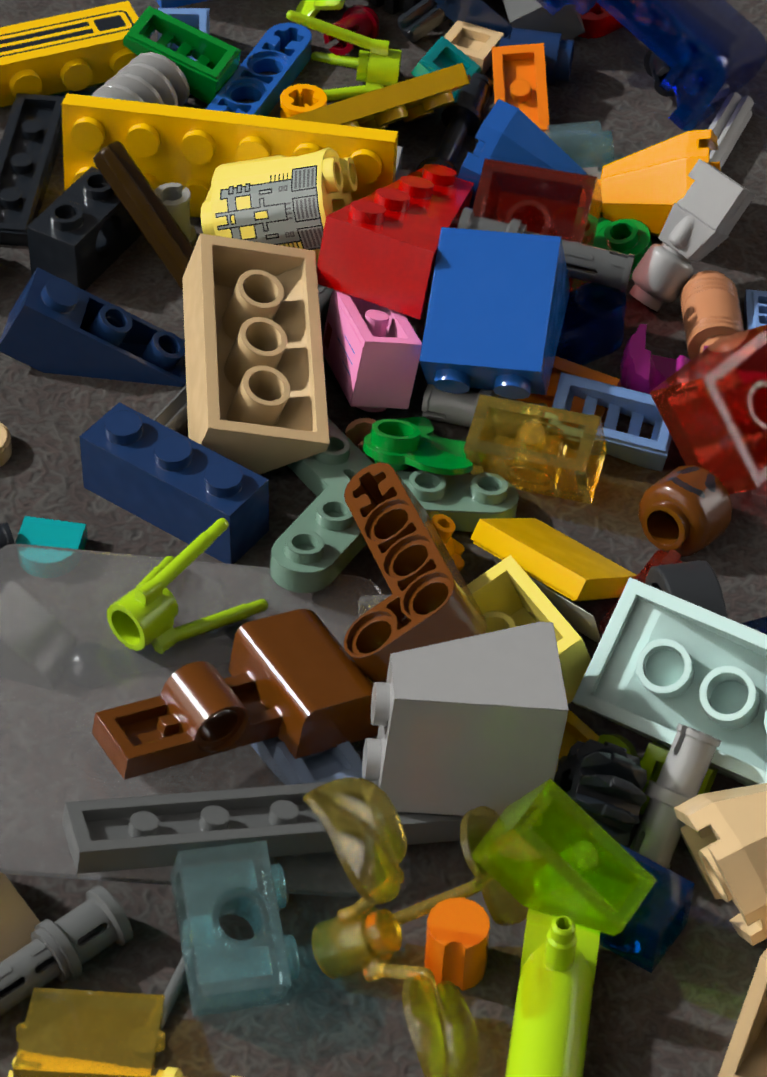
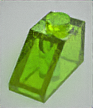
M552 779L547 780L507 806L470 855L522 906L554 917L567 916L575 924L612 936L623 931L657 881Z

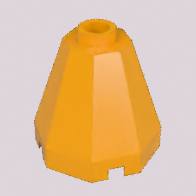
M712 129L687 131L604 165L601 179H593L592 205L594 212H603V218L612 222L620 219L638 220L649 228L652 236L659 237L674 202L677 203L682 199L695 181L688 175L697 161L701 159L721 171L720 162H710V150H718L717 136Z

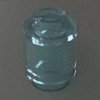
M599 120L547 125L546 131H543L581 168L598 166L599 172L602 171L605 163L614 161L611 130L602 131Z

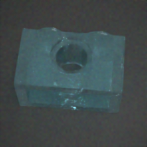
M267 841L179 851L170 873L193 1017L281 1004L292 985L291 980L298 979L299 955L294 936L292 934L283 935L278 908H285L286 906L285 877L280 864H270ZM227 915L243 917L251 924L255 937L248 940H235L224 933L219 919Z

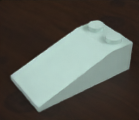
M629 577L572 702L669 748L677 733L678 723L721 740L720 746L716 748L710 766L718 769V773L745 786L767 783V635Z

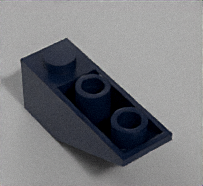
M38 267L10 311L0 339L1 353L43 373L184 387L186 383L184 339Z

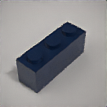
M119 402L79 436L85 489L188 544L192 543L202 532H205L215 521L225 518L229 523L227 530L204 553L230 567L269 531V479Z

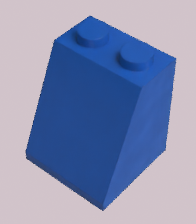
M441 227L419 360L427 384H432L438 390L453 394L466 393L470 388L494 390L497 395L509 399H525L530 394L547 395L570 294V281L560 236Z

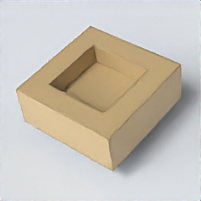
M457 20L444 37L482 68L479 74L484 75L492 65V47L500 45L501 37H504V33Z

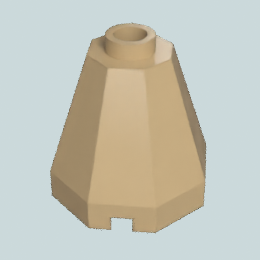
M767 783L699 794L674 807L677 819L686 824L680 828V831L707 887L715 899H723L725 902L733 900L740 911L739 914L729 920L738 935L752 946L767 939Z

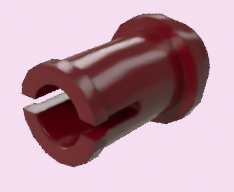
M355 5L348 8L343 13L341 20L332 23L371 39H375L379 33V18L377 14L364 5ZM324 34L325 45L337 39ZM337 39L338 43L331 47L329 51L335 55L343 56L350 53L356 45Z

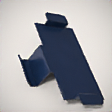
M435 0L439 4L436 8L441 7L444 15L452 20L449 24L450 26H453L458 20L504 33V37L507 38L511 35L513 29L511 24L483 0Z

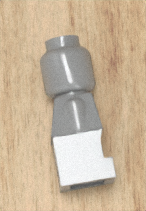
M701 159L697 161L688 175L695 181L685 196L677 203L674 202L658 237L663 243L651 245L632 273V280L635 284L629 293L654 311H658L663 303H671L676 300L683 286L693 274V267L690 262L698 263L729 237V233L755 196L754 193Z

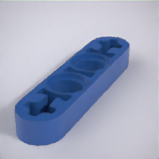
M280 23L272 26L206 109L268 116L280 100L282 91L291 86L310 61L312 54V35L310 30L296 23ZM265 71H271V72H275V73H277V74H274V75H262V74H258V73H260V72H265ZM241 99H251V100H254V101H256V102H254V103H238V102H235V101H238V100H241Z

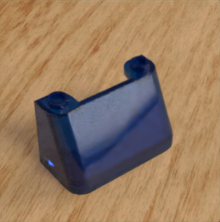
M536 0L552 15L569 4L576 5L575 10L581 15H584L593 8L596 2L671 67L660 85L667 91L673 88L677 97V108L669 119L686 132L697 128L723 105L728 95L738 92L754 78L767 59V42L762 33L725 0Z

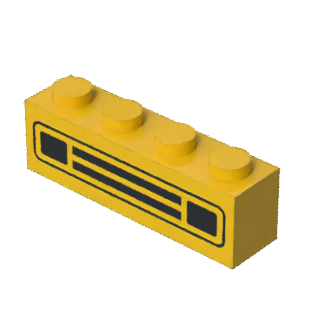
M129 1L0 27V107L13 105L16 93L55 96L105 85L106 81L115 76L119 70L138 56L123 45L124 36L139 19Z

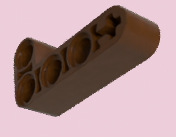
M381 462L361 469L346 486L344 493L345 502L392 595L352 623L345 635L344 648L374 684V682H386L391 653L486 633L487 623L426 510L397 472L389 464Z

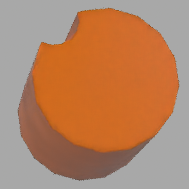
M463 897L448 898L437 903L428 915L425 972L429 979L441 989L445 985L453 984L457 985L461 991H465L475 987L485 974L490 921L485 909L475 901Z

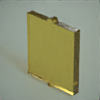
M34 987L26 1020L16 1026V1040L19 1043V1048L13 1068V1077H152L156 1053L165 1049V1033L161 1031L165 1009V995Z

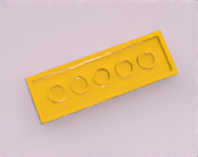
M69 93L66 94L61 103L65 191L90 167L97 168L93 161L94 156L101 149L116 141L123 144L154 190L162 184L171 182L183 184V189L189 188L191 193V217L201 218L202 203H204L211 188L215 168L226 163L277 155L296 157L331 147L340 158L351 157L355 164L358 184L357 190L351 192L352 201L359 200L375 192L377 189L395 182L398 131Z

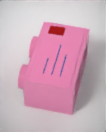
M333 289L322 338L323 355L349 404L367 412H382L387 408L408 409L419 364L422 342L405 314Z

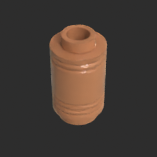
M706 270L694 274L688 279L680 293L688 356L696 366L701 367L704 346L717 347V359H722V365L733 366L742 359L746 352V339L736 285L731 279L718 271Z

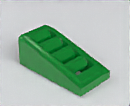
M151 6L147 7L124 36L123 45L136 55L154 52L164 55L173 61L184 73L189 83L190 94L208 105L237 70L241 55L240 49ZM155 31L162 34L157 42L149 39ZM173 43L179 47L176 51L170 49Z

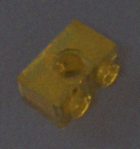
M480 394L464 446L466 458L474 464L471 471L473 475L494 473L505 478L506 481L518 490L592 504L607 452V446L600 416Z

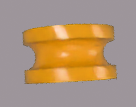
M309 84L289 86L280 95V107L282 108L280 118H288L326 106V93L321 88Z

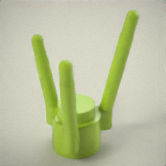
M293 10L286 13L287 19L292 22L370 50H360L359 57L339 56L323 52H313L311 54V59L314 61L357 69L356 81L366 82V85L323 90L327 95V101L348 99L398 83L402 50L389 49L390 41L371 39Z
M225 518L215 521L175 558L173 556L165 557L133 590L109 606L107 609L109 626L123 645L131 650L139 651L151 644L157 653L163 654L180 641L247 619L268 609L269 604L267 600L259 599L173 627L174 618L178 615L179 608L175 597L166 587L227 530L229 523Z

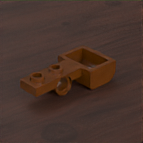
M297 609L249 621L238 628L235 633L228 671L232 675L231 677L223 679L216 668L206 661L186 664L168 678L160 696L96 712L92 729L93 736L122 778L126 780L274 737H279L293 757L298 759L336 748L337 745L347 741L353 743L377 736L379 726L371 724V698L374 684L348 655L343 646L315 612L309 609Z

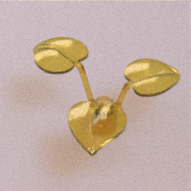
M356 777L333 780L311 790L302 800L308 804L323 823L345 873L357 892L362 896L352 906L338 910L337 917L315 925L312 932V948L320 969L331 979H339L363 971L367 982L381 978L405 980L402 993L403 1009L424 1077H476L480 1063V1039L472 1013L460 990L450 981L436 984L432 971L427 967L386 963L391 960L393 953L401 948L402 933L400 926L429 914L437 903L448 898H468L481 891L489 914L498 925L511 926L521 923L527 918L528 908L531 909L533 905L532 879L526 862L514 845L506 823L495 810L487 806H479L469 810L463 816L460 824V842L466 863L475 878L461 886L392 913L388 909L379 910L375 907L376 904H383L394 900L399 893L400 884L404 881V873L398 864L402 862L406 855L407 840L403 825L392 801L378 785L366 779Z

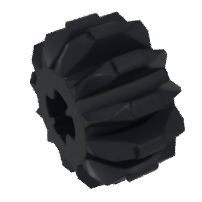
M589 739L587 742L577 741L571 746L568 755L558 760L546 820L540 821L541 831L546 835L547 844L560 849L561 854L579 861L586 859L595 863L599 861L610 862L617 855L619 848H625L629 844L630 832L635 824L640 823L638 817L640 808L647 800L646 794L642 792L647 782V771L641 768L640 759L626 753L627 750L607 741L603 744Z

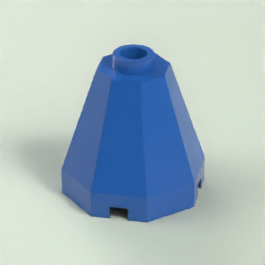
M498 99L481 124L475 137L479 141L473 153H467L458 178L474 183L469 208L474 209V213L556 225H563L569 215L574 218L580 217L592 192L591 188L584 185L588 176L587 173L519 108Z

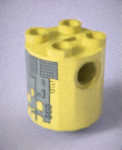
M331 147L296 157L277 155L221 164L215 168L211 188L204 203H202L201 226L203 234L313 250L316 254V262H318L326 216L351 204V192L357 190L358 181L355 164L351 157L340 158Z

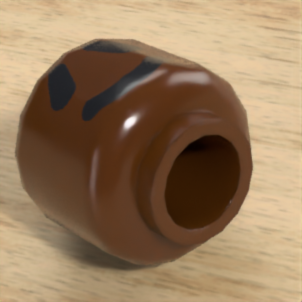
M695 465L681 466L645 491L639 502V520L644 534L654 546L670 555L686 557L696 554L725 532L732 519L733 505L728 490L717 476L709 470Z

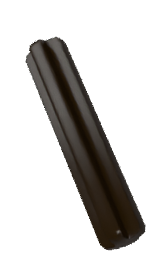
M118 141L113 142L94 156V164L183 291L182 278L194 247L123 144Z

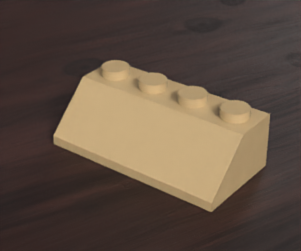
M200 233L182 278L188 438L259 475L325 452L330 444L315 251Z

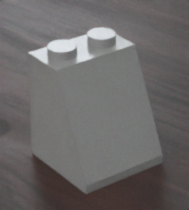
M535 622L390 654L386 682H374L372 690L371 724L379 726L377 738L365 739L362 760L363 781H374L376 811L546 820L569 711L553 622Z

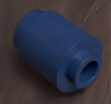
M513 28L510 38L501 37L499 46L544 43L547 85L555 86L556 81L569 82L574 40L562 39V33Z

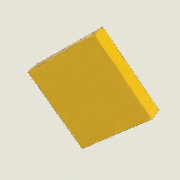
M537 518L479 519L470 538L474 541L473 544L501 560L511 555L527 575L572 601L620 598L629 577L635 580L639 577Z

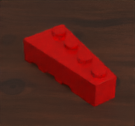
M427 164L423 168L407 176H402L399 180L379 188L359 200L352 201L351 204L327 215L317 264L318 284L420 320L424 314L426 303H429L441 227L458 228L464 207L469 208L474 183L457 178V172L452 168L438 164Z

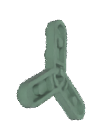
M329 418L330 444L327 450L287 465L317 498L286 529L271 548V578L282 588L297 593H312L323 590L334 581L367 544L345 502L344 493L352 477L361 469L374 463ZM422 470L415 472L396 471L424 507L429 518L432 519L435 514H444L454 521L455 531L474 532L479 519L516 517L519 494L512 484L498 474L479 473L477 475L462 474L450 476Z

